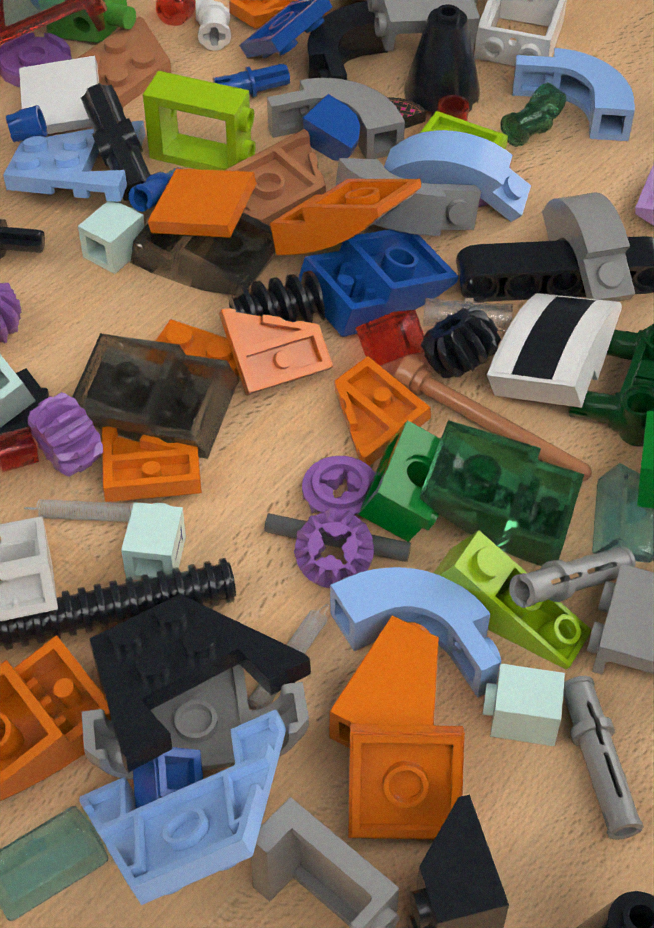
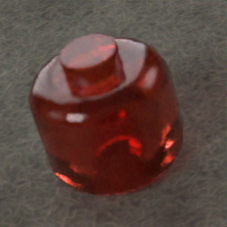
M156 0L155 9L162 22L171 26H179L193 15L196 2L195 0Z

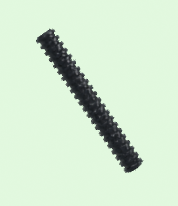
M221 558L216 565L206 561L203 562L202 568L196 569V566L191 564L188 565V570L180 572V569L177 567L173 568L172 574L165 575L164 571H158L156 573L157 577L149 578L148 574H143L139 581L133 582L132 577L125 578V584L117 585V581L114 580L109 582L110 587L101 588V584H95L93 586L94 590L86 591L85 587L78 588V593L70 595L68 590L62 591V597H57L58 610L0 621V646L10 650L13 649V643L21 642V645L24 647L29 646V640L37 639L38 643L45 642V637L51 635L53 637L57 635L61 639V633L69 632L72 637L76 636L77 630L85 629L86 633L93 632L94 626L101 625L103 630L109 629V623L117 622L118 625L179 594L202 605L203 603L210 602L212 606H218L219 600L226 599L227 603H232L236 597V587L231 565L227 562L226 558Z

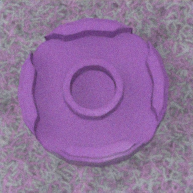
M34 32L14 36L0 47V75L6 82L20 87L19 68L71 60L70 46L64 39L52 33H44V37H35Z

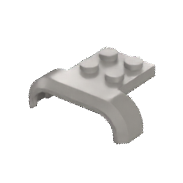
M239 664L150 710L170 732L172 747L201 750L202 771L234 766L235 760L230 729L276 709L286 727L279 756L292 749L305 735L309 726L303 682L282 685L281 693L277 700L261 709L249 711L244 669ZM102 709L82 711L84 751L87 759L93 765L112 776L133 779V771L128 773L123 766L112 722L106 717L105 711Z

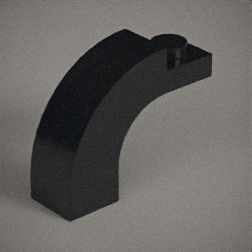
M367 1L354 3L332 11L323 17L325 21L319 27L311 31L307 43L308 79L336 78L347 80V73L344 67L346 62L364 55L388 52L384 49L382 38L377 37L375 34L374 12H369Z

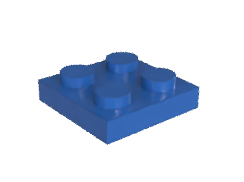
M329 0L292 1L239 46L247 58L261 55L263 58H267L274 53H278L279 56L284 55L298 44L296 38L304 31L309 33L319 27L325 21L323 15L333 6Z

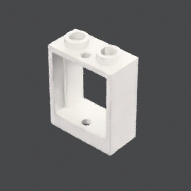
M488 0L478 26L474 58L515 66L516 55L552 57L564 22L567 0ZM499 18L547 26L548 29L546 35L541 36L497 28L496 25Z
M43 516L0 524V621L58 610L53 565Z

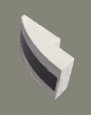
M536 293L519 310L494 355L487 373L494 395L582 408L591 379L598 380L622 309L621 302Z

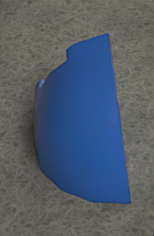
M328 94L303 117V128L309 133L310 146L334 161H339V158H349L353 154L360 134L361 125L358 117L346 104Z

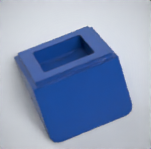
M172 747V750L133 770L135 808L137 809L202 780L201 750Z

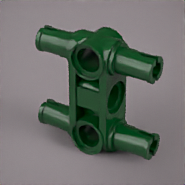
M654 324L644 330H639L638 333L614 330L606 355L632 360L620 392L610 395L587 391L582 408L569 406V416L607 423L609 428L619 432L621 439L633 446H643L647 411H654Z

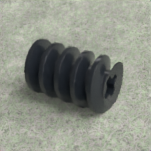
M312 271L304 272L301 282L295 274L287 275L284 286L278 277L270 278L268 289H266L261 281H255L252 283L251 293H249L244 284H239L234 289V296L232 297L230 293L228 296L229 308L236 309V312L256 316L265 314L281 317L285 321L296 322L297 317L301 316L304 322L313 323L314 313H318L321 319L325 320L322 290L319 280Z

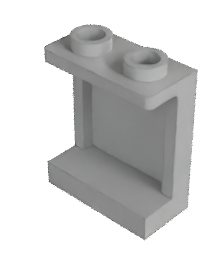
M367 0L369 12H374L375 34L377 37L382 38L385 51H393L395 37L398 34L423 33L429 13L445 4L454 5L467 15L474 49L480 22V16L474 0Z
M621 564L616 583L605 581L598 610L608 613L605 624L595 621L587 651L597 654L592 672L602 675L606 662H614L654 674V572Z
M292 797L260 827L254 853L251 857L253 887L268 901H271L294 878L342 919L349 928H395L400 918L397 914L399 887Z

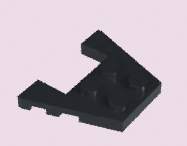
M181 594L89 638L114 734L120 748L123 766L128 773L173 749L170 732L150 711L157 706L238 664L270 695L279 692L282 685L295 683L311 674L310 658L306 654Z

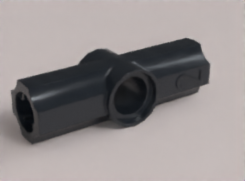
M98 83L87 88L86 93L81 97V101L94 129L92 136L106 167L109 166L110 170H125L127 186L122 198L124 201H129L130 189L146 182L150 173L141 154L143 152L142 146L130 119H126L123 107L116 91H114L112 85Z

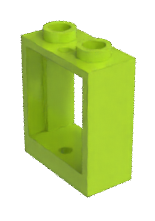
M163 71L156 73L143 93L150 159L193 169L224 171L255 155L256 143L251 140L254 109L250 108L249 90ZM177 110L225 121L227 144L179 133Z

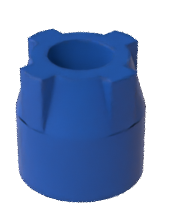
M38 105L20 109L13 114L6 115V122L13 142L24 141L33 136L46 137L48 134L44 115Z

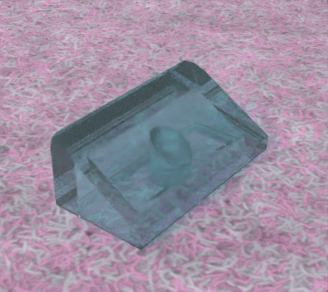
M621 463L602 475L597 482L592 552L596 554L611 550L614 547L625 546L633 553L635 561L650 563L654 560V509L637 507L640 474Z
M71 806L0 849V909L9 921L16 920L108 861V855L96 829L76 806Z

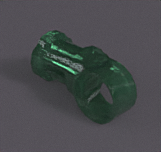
M549 82L538 87L523 110L518 113L512 112L502 117L501 130L503 134L508 135L507 142L514 147L522 146L528 142L529 137L549 131L552 128L553 119L561 113L565 106L566 94Z

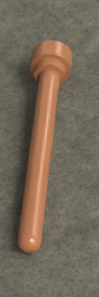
M409 355L397 368L394 378L418 396L423 393L578 481H586L591 477L592 469L587 463L432 378L433 373L427 370V364Z

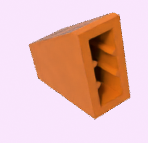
M392 615L329 711V738L350 748V724L434 725L439 637L432 635L424 626L418 623H407Z

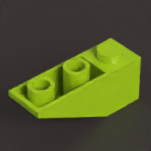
M478 530L451 548L434 571V574L462 586L485 606L490 613L488 630L564 669L570 668L592 630L561 602L546 600L525 608L518 606L510 595V581L515 575L527 574V572L481 531Z

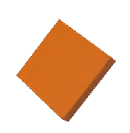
M176 168L147 221L150 232L230 238L257 184L254 172Z
M350 724L348 838L434 840L456 800L463 795L465 735L463 726Z

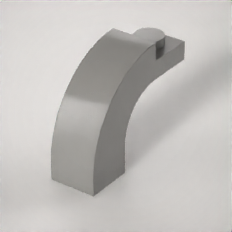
M336 78L300 80V91L267 97L268 129L272 138L294 134L303 130V117L326 95L330 94L356 113L361 125L357 145L365 159L386 157L392 147L404 140L405 121L396 106L380 92L357 82Z
M339 158L336 185L346 179L404 178L390 173L378 159ZM421 182L422 187L413 196L374 223V225L395 231L429 236H440L441 230H474L481 190L476 185L430 184Z
M598 192L550 200L542 210L549 241L567 240L572 246L578 261L587 299L615 302L630 300L635 295L625 255L630 244L621 218L610 200Z

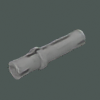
M618 546L608 551L586 555L568 562L552 560L543 564L540 570L515 575L510 581V595L513 601L522 608L546 600L553 602L564 601L572 597L575 591L617 579L620 565L625 564L635 567V557L627 547ZM595 568V572L588 574V569ZM574 573L579 574V577L572 579L569 577V575ZM553 579H561L559 583L552 584L551 582Z
M590 676L574 677L564 682L563 696L573 723V727L570 730L573 743L581 747L592 786L608 829V837L613 840L632 837L640 833L644 826L637 813L626 775L612 740V736L615 733L612 720L603 714L594 687V680Z

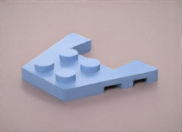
M133 121L131 122L142 146L145 138L144 122ZM94 129L48 137H29L20 142L3 174L6 190L52 195L55 193L54 188L73 189L74 197L87 199L91 196L90 191L105 193L106 201L114 202L122 200L127 182L125 170L91 171L99 154L92 136Z
M276 709L230 729L235 765L137 809H135L134 790L125 777L79 797L80 804L89 816L93 826L105 843L107 850L141 905L161 896L173 894L182 887L218 871L228 870L237 863L253 856L286 733L285 724Z

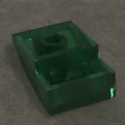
M448 420L423 485L420 499L438 514L472 535L479 530L502 551L542 566L546 562L559 560L584 474L538 460L541 450L539 447Z

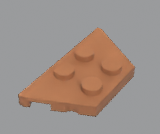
M140 16L136 18L135 24L131 29L120 28L78 57L95 56L98 64L99 83L102 85H112L122 107L144 93L158 71L171 73L170 59L145 20Z
M305 129L224 170L254 172L257 184L237 225L259 232L271 228L270 223L312 196L322 195L326 192V183L322 172L318 170V160L315 152H312L310 136Z

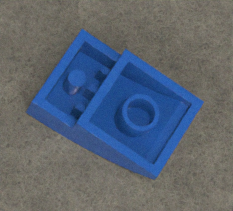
M391 229L355 235L342 242L340 251L305 256L298 277L301 282L302 275L306 271H312L316 275L322 290L325 318L342 337L382 326L420 308L456 284L459 278L420 235Z

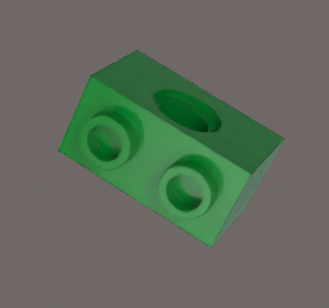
M407 420L388 442L358 515L407 542L422 528L427 531L430 530L441 511L426 500L425 494L445 441Z

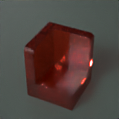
M416 310L391 312L355 327L365 356H369L381 367L409 355L425 353L421 347L425 337Z

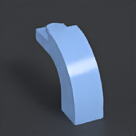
M554 48L553 57L516 55L512 96L546 97L568 101L578 106L586 114L589 121L590 139L629 141L635 112L634 96L627 80L615 68L594 56L562 48Z
M428 131L410 136L390 149L384 165L386 170L404 179H420L422 183L476 185L481 190L480 198L510 222L522 216L531 188L529 183L509 168L513 156L511 153L487 139L458 131Z
M402 567L368 570L330 585V614L353 651L375 642L393 615L407 623H418L424 626L432 635L439 637L438 645L451 657L477 698L485 694L487 683H497L501 657L494 642L487 637L490 613L473 594L462 586L428 571Z

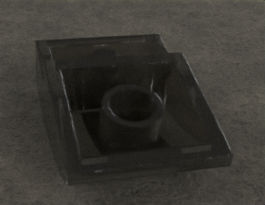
M243 212L230 238L151 233L147 224L133 240L130 263L150 273L188 287L234 295L236 285L244 284L248 291L251 289L252 283L257 281L276 255L271 227Z
M100 333L72 397L76 399L81 408L85 409L87 416L93 421L95 427L100 429L107 426L117 428L119 436L140 442L139 439L144 434L160 438L167 443L178 442L198 447V456L208 459L239 379L228 361L186 355L178 344Z

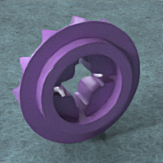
M331 456L314 463L305 473L302 482L303 499L309 503L312 513H322L330 508L338 511H350L356 515L361 509L375 472L366 463L353 457ZM344 479H346L348 491H344L341 497L334 498L333 490H337L339 485H342Z
M329 508L325 512L310 516L301 530L297 531L294 554L300 570L310 581L319 586L330 588V585L369 569L374 555V543L366 523L350 511L345 512ZM325 532L327 536H331L335 541L340 540L342 537L344 539L348 537L346 539L347 542L342 546L344 558L347 561L346 564L343 565L341 560H337L333 555H328L325 558L322 556L318 559L321 556L320 553L326 548L322 533Z

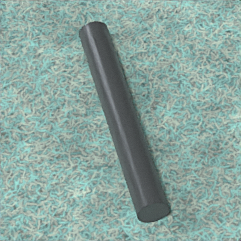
M268 513L264 531L297 539V531L301 530L307 521ZM325 532L321 534L325 545L342 548L348 538L344 539L342 537L340 540L335 541L331 536H327ZM372 535L374 555L408 562L411 550L410 542Z

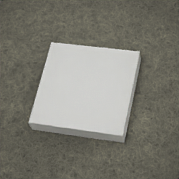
M95 56L19 68L22 109L38 105L44 115L48 134L92 127L81 97L86 93L87 88L99 83L98 64Z

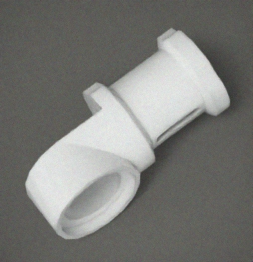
M196 0V21L200 24L198 40L208 50H221L230 43L231 31L228 25L231 16L229 9L223 3L214 0Z

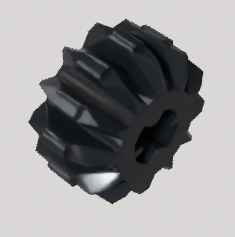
M479 306L468 309L461 308L452 315L448 314L442 321L436 322L435 327L426 332L421 347L430 366L442 378L461 377L465 372L474 371L477 366L486 363L487 358L496 353L501 338L497 333L498 328L492 318H489Z

